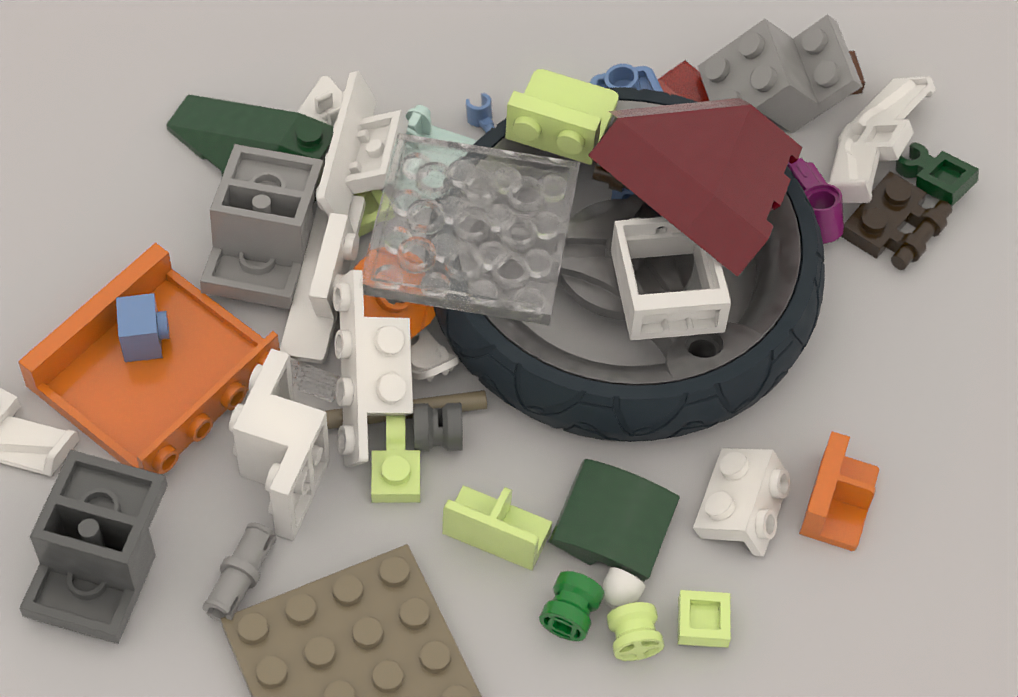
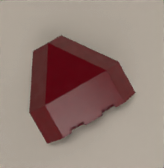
M740 98L609 111L617 119L588 156L738 277L768 241L774 225L767 221V217L772 209L775 210L781 206L791 180L784 174L788 162L793 164L799 159L803 147L753 105Z

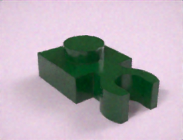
M912 142L910 144L909 158L912 160L906 159L903 156L896 160V172L907 178H916V187L939 200L948 202L951 206L978 182V168L944 151L933 157L929 155L927 148L919 143Z

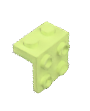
M537 69L533 72L524 94L513 91L508 101L505 139L592 165L594 160L588 154L606 133L613 116L609 111H615L618 104V94L601 86L545 69Z

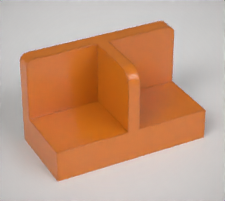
M831 431L799 534L855 551L860 541L868 509L876 491L875 484L879 468L875 465L846 457L845 453L850 437Z

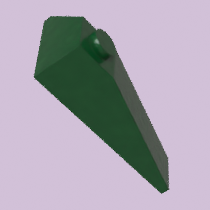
M190 94L186 96L166 124L167 130L201 159H208L221 170L222 176L235 144L324 160L325 166V156L329 151L334 133L333 126L301 113Z

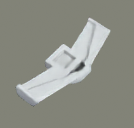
M932 77L892 78L850 123L846 124L838 137L839 144L828 184L836 186L841 191L843 203H868L871 201V190L878 161L898 160L914 134L909 119L904 118L923 98L931 97L935 93L936 88Z
M0 388V463L52 476L67 457L70 449L72 450L79 442L78 432L69 429L65 431L13 417L21 407L18 397Z

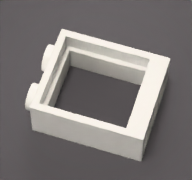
M664 217L632 218L615 221L611 254L630 341L724 333L731 300L721 263ZM694 254L702 290L639 295L631 259Z

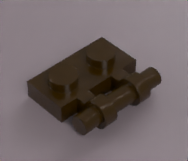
M889 171L872 191L871 201L862 203L844 223V231L841 237L876 259L888 248L895 253L891 257L893 266L899 270H904L910 262L919 260L926 251V243L932 236H938L947 226V218L953 209L944 200L938 201L933 208L925 209L922 207L927 193ZM907 223L916 228L912 233L904 234L901 232V229Z

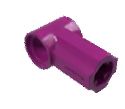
M799 158L793 164L788 162V168L803 188L814 210L823 244L839 239L844 231L841 191L836 186L827 184L813 162H806L803 158Z

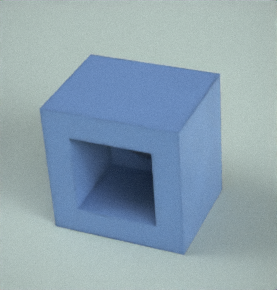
M154 293L117 297L118 336L124 361L133 362L163 358L161 340L170 339L167 311L158 312Z

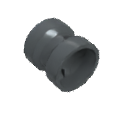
M428 403L413 404L414 450L422 452L429 451L433 446H443L447 451H462V404L446 403L442 408H432Z

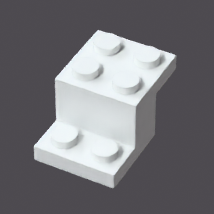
M271 348L264 364H257L249 381L248 389L250 393L244 405L240 403L236 405L230 419L229 431L233 432L234 436L233 455L237 456L240 476L265 484V490L270 493L268 513L273 515L275 535L294 541L330 461L326 411L294 401L290 354Z

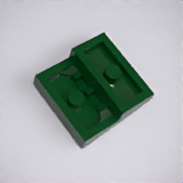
M585 459L579 467L549 543L590 566L599 560L610 567L622 569L644 582L650 577L680 496L631 472L602 462Z

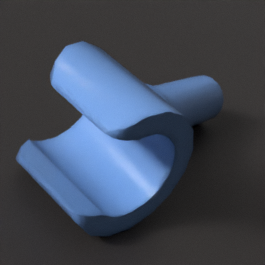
M481 93L482 106L480 107L473 106L470 100L466 99V115L470 125L481 127L487 133L492 127L495 128L492 121V100L488 94Z

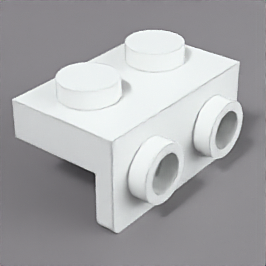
M721 448L693 526L700 539L744 541L753 556L765 555L769 540L774 537L777 530V516L783 499L788 496L791 486L790 475L774 450Z

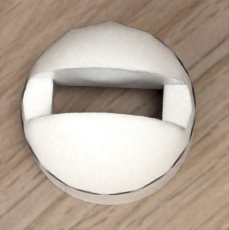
M611 567L602 583L605 594L603 599L612 609L625 604L636 603L645 589V584L634 575L622 569Z

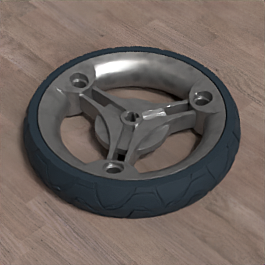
M607 88L618 94V104L615 111L697 102L678 95H669L666 92L649 89ZM614 115L612 116V119H611V121H610V123H609V126H608L606 132H607L608 129L612 126V123H613L614 118H615ZM506 119L498 123L496 128L492 127L476 141L458 160L444 181L443 190L437 196L427 229L425 242L426 257H424L425 267L427 268L425 277L428 291L432 294L431 302L440 328L452 350L458 355L467 370L472 375L478 376V380L488 390L530 418L553 428H563V431L584 437L624 442L655 441L679 437L710 428L719 422L733 418L767 395L785 377L788 369L798 359L816 326L825 285L823 241L814 210L803 188L788 166L784 174L791 180L781 206L775 210L772 209L767 217V221L774 226L768 241L755 255V287L743 317L737 324L727 322L724 333L651 339L665 356L666 363L649 366L605 364L566 352L532 331L512 310L503 293L508 283H529L565 289L577 303L593 313L607 318L626 320L611 254L615 221L632 218L662 217L658 212L636 194H633L628 199H612L592 204L575 214L563 227L531 231L510 230L503 216L521 194L541 179L557 171L584 163L505 139ZM694 254L631 259L639 295L686 291L692 277Z

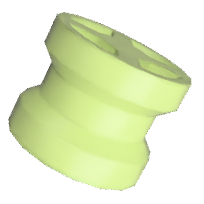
M647 602L629 603L619 606L607 614L608 628L616 636V640L613 642V651L617 659L622 661L642 660L652 657L663 650V636L655 629L658 615L653 604Z

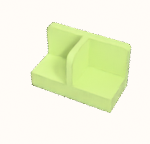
M463 485L456 500H447L443 508L442 534L533 571L552 531L553 522L511 505L512 490L504 487L499 498L496 499Z

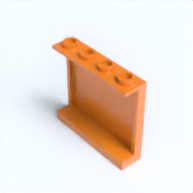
M155 242L20 359L18 363L26 387L121 464L157 474H165L176 464L179 455L193 441L199 442L206 437L212 429L213 423L226 410L235 409L236 405L243 401L249 390V381L257 364H264L271 348L280 351L278 334L274 331L265 338L261 337L174 271L171 266L169 252ZM154 293L158 312L167 311L170 339L161 340L163 358L125 362L118 336L116 298Z

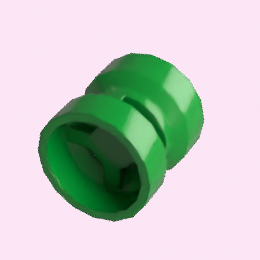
M563 571L558 575L553 586L555 597L553 600L546 602L539 620L544 628L560 638L569 641H583L591 627L590 612L596 611L600 607L605 595L604 590L600 584L584 574L574 571Z

